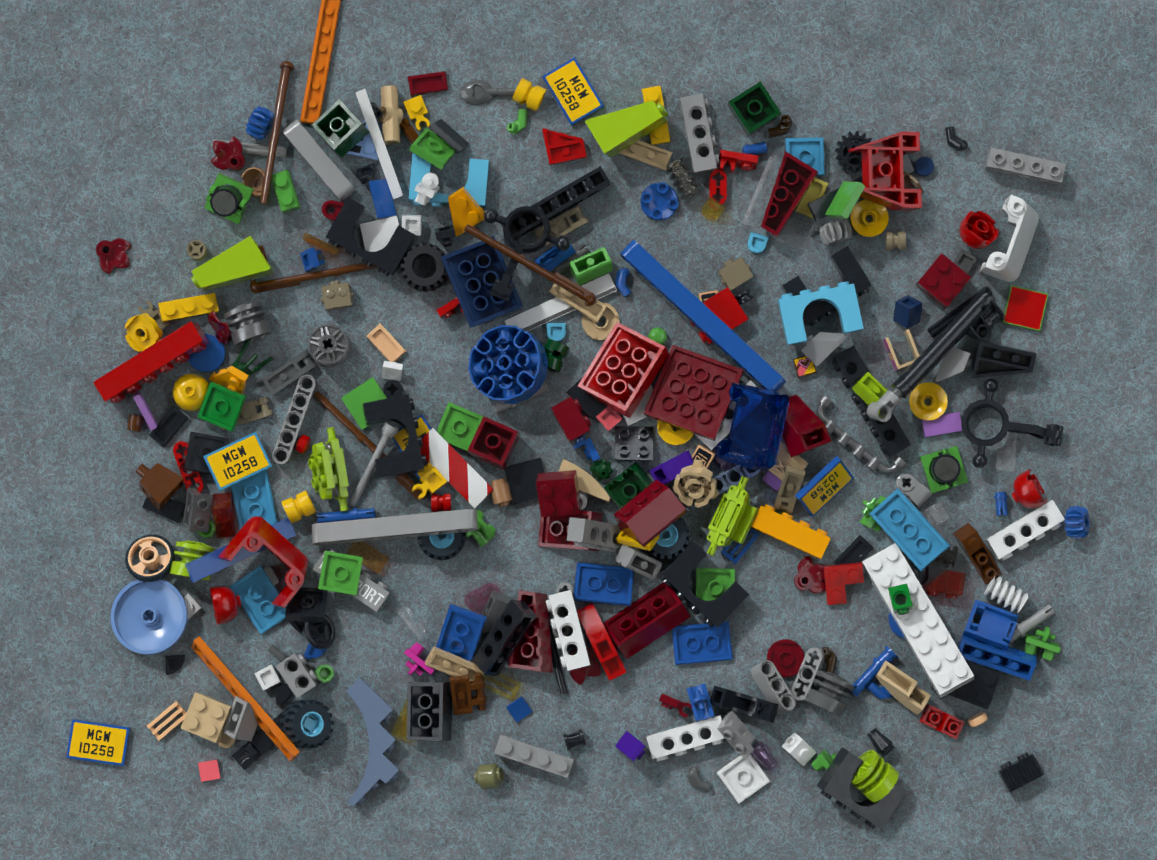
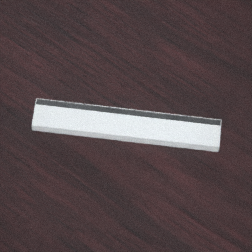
M609 273L581 286L594 293L597 300L617 291ZM556 297L505 320L506 325L517 326L528 332L576 309Z

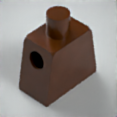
M159 463L155 464L151 470L144 464H141L136 470V473L142 477L139 482L140 490L158 510L184 485V478Z

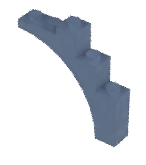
M361 677L346 691L355 701L364 717L369 738V757L364 777L357 790L348 800L352 806L356 803L360 806L367 799L365 794L369 790L373 792L381 784L379 782L380 779L385 784L388 781L393 783L399 776L397 772L400 770L384 754L385 751L389 753L396 746L394 742L397 739L381 724L382 721L386 723L393 716L391 713L393 708Z

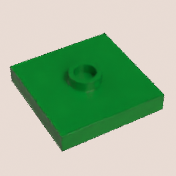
M212 381L209 384L198 418L233 432L247 396Z

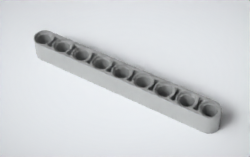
M464 509L312 524V544L331 545L478 530L477 510Z

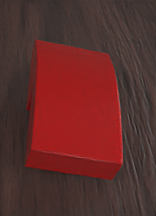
M927 704L919 720L954 739L958 738L965 723Z

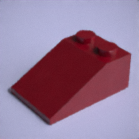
M580 511L576 515L541 517L538 546L599 551L574 546V542L567 541L570 517L602 522L603 513Z

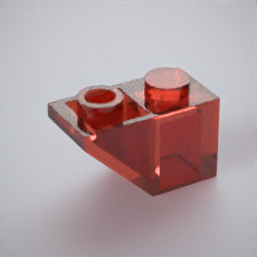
M232 493L212 494V514L217 538L236 536Z
M945 570L925 584L923 590L927 591L926 595L938 596V593L946 594L945 598L957 599V596L963 595L966 573Z

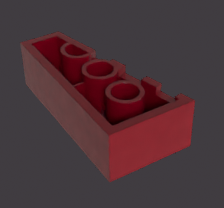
M786 151L761 223L762 229L777 238L818 175L817 170Z
M519 590L518 600L524 601L537 616L510 656L508 667L553 673L549 612L546 605V600H548L547 594Z

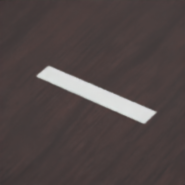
M365 89L356 92V96L393 199L401 197L403 193Z

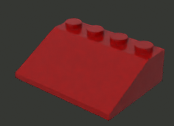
M616 322L578 384V387L616 412L631 418L669 353L665 346Z

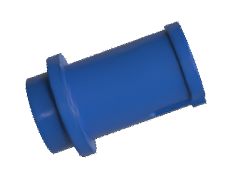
M765 141L752 145L745 144L742 147V152L759 155L767 153V146Z
M995 492V496H993L996 503V516H1001V507L1003 515H1008L1007 498L1009 495L1006 492Z

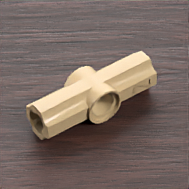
M393 85L381 87L380 107L383 116L378 120L382 123L385 145H397L400 143L399 124L403 119V111L398 106V88Z

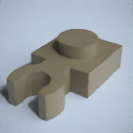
M149 300L146 301L149 305L148 310H143L141 306L138 307L142 314H149L162 331L171 325L169 322L162 323L159 308L153 311V304Z

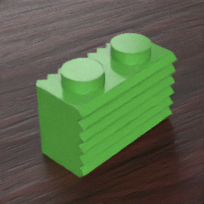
M285 170L272 174L271 181L281 212L286 214L301 209L289 171Z
M605 247L598 248V251L595 250L591 254L588 253L584 257L581 256L577 260L570 261L571 273L578 285L613 271L612 261Z

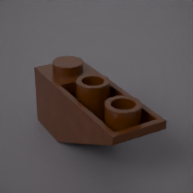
M969 523L953 533L958 544L986 585L991 582L994 576L996 579L1002 575L977 530Z

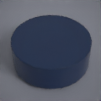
M928 157L919 158L914 165L915 172L923 177L930 175L934 169L933 161Z

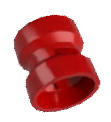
M451 493L431 495L432 513L451 511Z

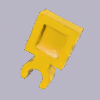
M419 95L404 101L410 120L415 118L417 120L415 124L417 130L421 131L419 126L421 122H425L427 127H430L429 120L423 116L428 114L422 96Z
M434 467L420 478L422 484L414 485L411 491L421 490L422 494L418 496V499L421 500L425 497L427 491L432 495L445 485L447 480Z

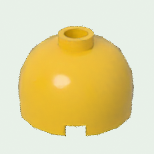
M195 373L179 377L174 383L172 390L176 404L187 411L200 410L209 383L204 377Z

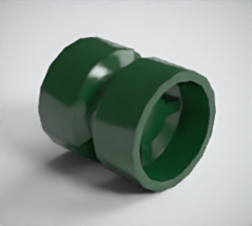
M547 338L544 348L548 358V369L560 373L564 363L562 358H566L570 347Z

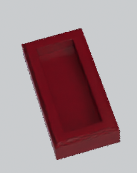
M445 71L408 76L410 96L448 91Z

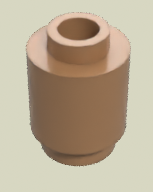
M505 478L491 481V487L493 488L491 495L494 505L498 504V507L510 505L509 501H512L509 484L508 482L506 483Z

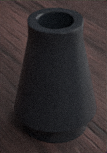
M874 728L867 734L877 753L881 754L882 757L895 748L892 745L893 742L879 732L877 728Z

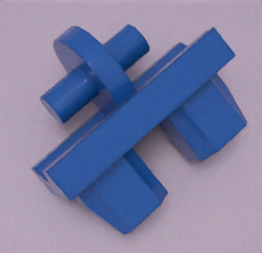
M705 683L696 687L686 688L696 722L715 717Z

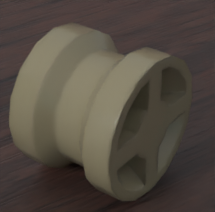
M193 240L187 246V253L193 260H202L207 255V247L203 242Z

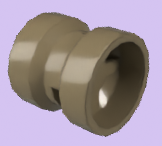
M899 231L897 235L892 232H885L886 251H892L896 247L899 251L906 250L905 231Z

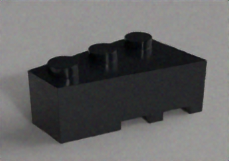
M978 340L970 378L1033 372L1037 353Z

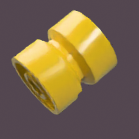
M522 78L512 100L521 105L526 103L527 108L536 112L547 89L539 85L532 86V82Z
M306 490L296 494V499L291 497L281 501L292 524L301 520L302 515L308 517L316 513V509Z

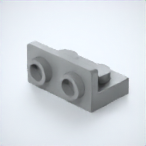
M733 711L727 712L717 729L740 756L752 753L754 748L751 745L755 740L754 735Z

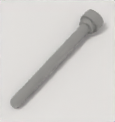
M389 422L384 423L382 427L383 436L349 501L351 507L357 505L375 469V459L381 457L389 439L393 435L396 436L399 430L397 426Z

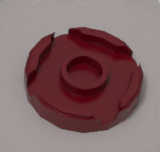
M782 639L770 646L766 659L775 665L781 677H792L799 672L804 659V651L795 641Z

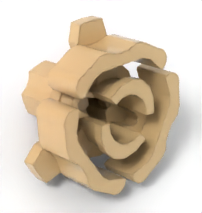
M695 459L693 465L682 468L680 474L676 475L673 490L675 494H678L679 500L687 506H691L693 499H696L695 506L699 508L708 504L710 498L715 499L719 494L716 489L717 480L712 479L713 472L703 466L702 460Z

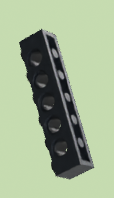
M599 166L530 207H536L551 220L610 186V181L602 167ZM519 214L510 225L511 237L515 241L543 223L534 214Z
M853 345L835 355L832 365L836 372L840 371L844 377L841 379L846 389L850 388L853 395H851V398L855 405H860L862 418L865 422L869 421L872 428L870 431L875 439L879 438L881 442L879 447L883 454H888L891 457L911 446L893 412L887 422L877 424L874 419L868 416V407L865 401L852 390L856 382L869 372L855 346ZM848 364L855 366L856 372L854 374L847 373L846 366ZM885 431L893 432L894 438L892 441L885 439Z

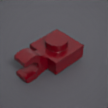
M661 693L659 701L662 702L661 706L672 710V707H675L681 716L688 717L687 714L683 713L682 709L685 706L691 708L690 703L681 702Z

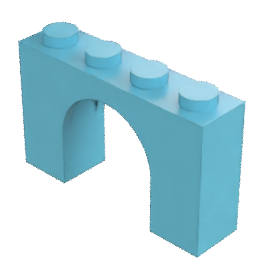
M412 154L409 202H413L412 205L424 206L415 202L418 192L414 190L416 185L422 181L424 175L431 172L432 164L416 154ZM470 159L468 181L465 189L481 208H485L489 160ZM438 192L427 203H432V207L441 208L443 204L449 205L448 196L450 195Z
M849 281L838 283V287L830 288V285L819 287V291L811 292V289L800 291V295L793 296L792 293L781 295V299H778L777 302L786 345L789 346L807 341L803 324V312L808 304L818 300L827 301L837 309L843 334L863 330L854 284H849Z

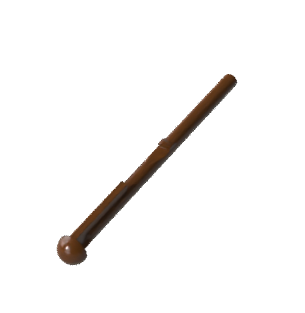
M283 61L280 64L281 75L260 198L261 205H267L289 75L290 71L294 70V65L290 61Z
M466 225L464 231L585 301V306L590 307L595 304L596 296L594 293L557 272L553 274L541 266L525 259L526 256L518 254L471 225Z
M364 263L262 282H256V279H254L250 283V290L258 294L259 292L301 285L300 282L329 276L337 277L341 274L379 267L374 264L370 267Z
M317 391L314 397L351 431L360 443L363 441L374 453L377 446L326 397ZM382 453L380 458L388 457ZM408 475L395 477L408 492L419 500L418 496L422 494V491L416 489L414 492L411 491L416 483Z

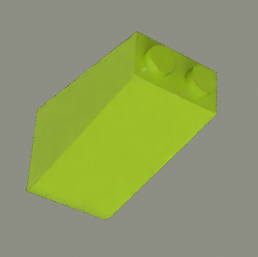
M652 100L588 119L585 123L604 154L612 158L620 151L667 123L668 119L666 116L669 114L663 105L657 104Z
M249 236L192 270L193 276L191 279L198 289L202 288L204 291L266 276L274 273L268 261L266 262L256 241Z

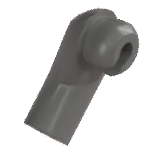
M691 767L687 772V778L691 786L708 792L711 783L701 780L698 774L699 769Z

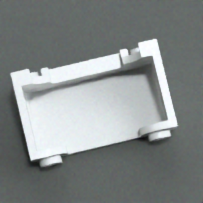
M1010 195L1005 200L1002 210L1008 214V222L1015 224L1016 227L1007 253L993 252L988 257L987 262L982 263L980 269L981 273L1006 282H1013L1019 277L1039 222V216L1023 199Z

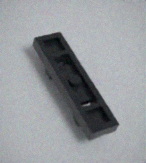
M283 712L273 719L279 728L283 727V723H280V719H284ZM260 730L252 738V741L245 743L231 756L245 770L271 748L274 742L263 730Z

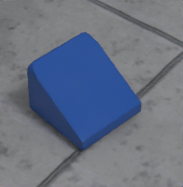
M522 696L506 706L516 722H519L533 712Z

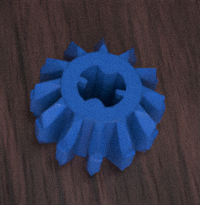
M258 106L255 108L248 119L247 134L259 140L266 138L274 122L273 112L265 107Z
M1073 506L1066 510L1064 524L1066 534L1070 538H1085L1089 533L1090 515L1085 507Z

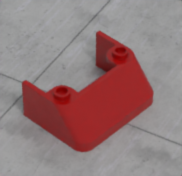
M253 516L244 524L218 557L221 560L231 561L242 547L249 552H256L262 546L268 549L290 569L285 575L286 586L271 603L273 606L285 608L304 583L308 559L265 519Z

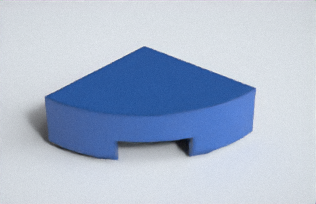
M309 643L304 657L307 659L317 658L324 654L327 649H317Z

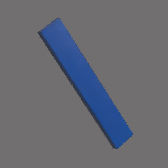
M289 518L271 525L286 539L296 536ZM226 545L186 563L185 567L191 581L196 582L266 548L262 546L256 552H249L242 547L231 561L221 560L218 557L227 547Z

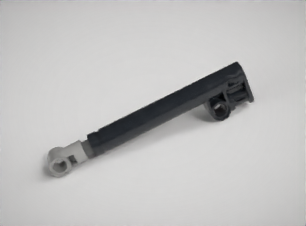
M980 291L903 372L898 380L891 385L893 389L891 391L888 390L877 402L869 404L867 408L868 416L874 420L887 422L891 418L892 411L901 402L900 399L906 398L966 334L973 339L988 340L996 322L999 319L1003 320L1005 318L1004 313L993 298L986 292Z

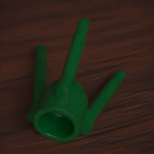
M252 338L247 339L235 362L231 365L249 375L248 378L273 360V357H269L250 370L249 366L258 357V354H255L246 364L243 362L239 364Z

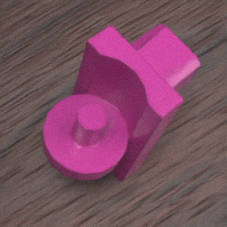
M418 642L410 649L407 648L404 654L416 662L413 664L408 660L405 664L410 668L408 672L410 676L414 672L419 676L422 675L423 671L418 666H421L430 674L435 671L434 668L425 665V661L419 657L425 648Z

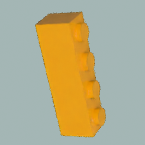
M765 504L764 507H759L751 528L818 559H822L831 539L827 536L828 532L819 528L815 531L810 528V524L802 520L799 523L793 521V516L785 512L780 515L775 512L776 508Z

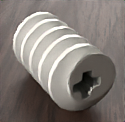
M994 576L987 586L984 595L992 593L991 600L998 597L997 604L1004 601V608L1011 605L1010 612L1017 609V613H1019L1028 599V594L1025 593L1021 596V589L1015 591V585H1011L1008 588V581L1001 584L1002 577L995 579Z

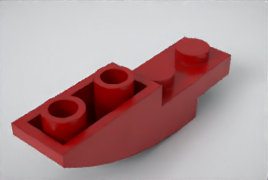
M593 603L577 610L578 618L609 681L626 673L624 665Z

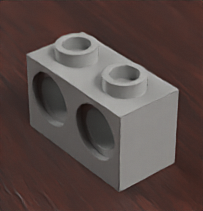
M297 652L276 665V668L296 698L318 684L316 681L318 680L317 675L313 670L309 671L305 665L308 663L302 654ZM289 661L297 662L298 669L296 671L289 669ZM300 677L308 679L309 684L307 687L299 684Z

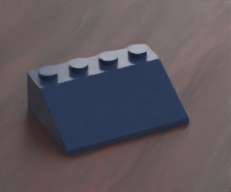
M480 241L441 257L470 328L522 310L523 304L515 285L508 302L490 295L495 280H502L507 269L500 251Z

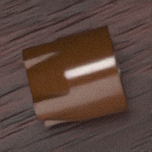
M129 414L127 429L141 432L144 417Z

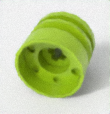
M176 541L175 546L184 549L183 552L174 551V554L182 557L181 561H172L170 574L189 577L185 564L206 555L207 552L215 551L216 548L195 541ZM211 575L202 578V580L210 581Z
M869 750L859 757L864 762L854 775L851 784L858 790L861 789V793L870 801L877 802L893 789L898 780L899 772L889 763H885L884 759L877 752Z

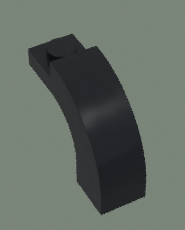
M714 686L710 698L711 705L774 723L779 704L718 686Z

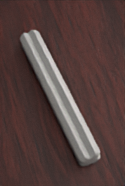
M213 139V140H212V142H211V148H212V149H213V142H214L215 140H218V139ZM241 142L243 146L242 153L268 156L269 145ZM277 146L276 157L285 158L287 154L286 147Z

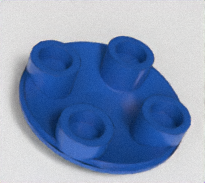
M654 183L643 191L640 199L641 208L646 216L653 220H666L676 212L678 196L675 190L666 183Z

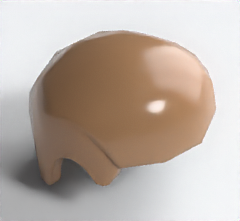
M257 167L246 169L241 176L243 184L254 189L253 197L261 196L265 170Z

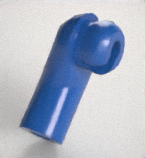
M627 268L619 269L615 279V285L623 297L632 293L626 284L627 278L630 276V271Z
M873 681L866 687L878 699L893 697L884 686L879 687Z

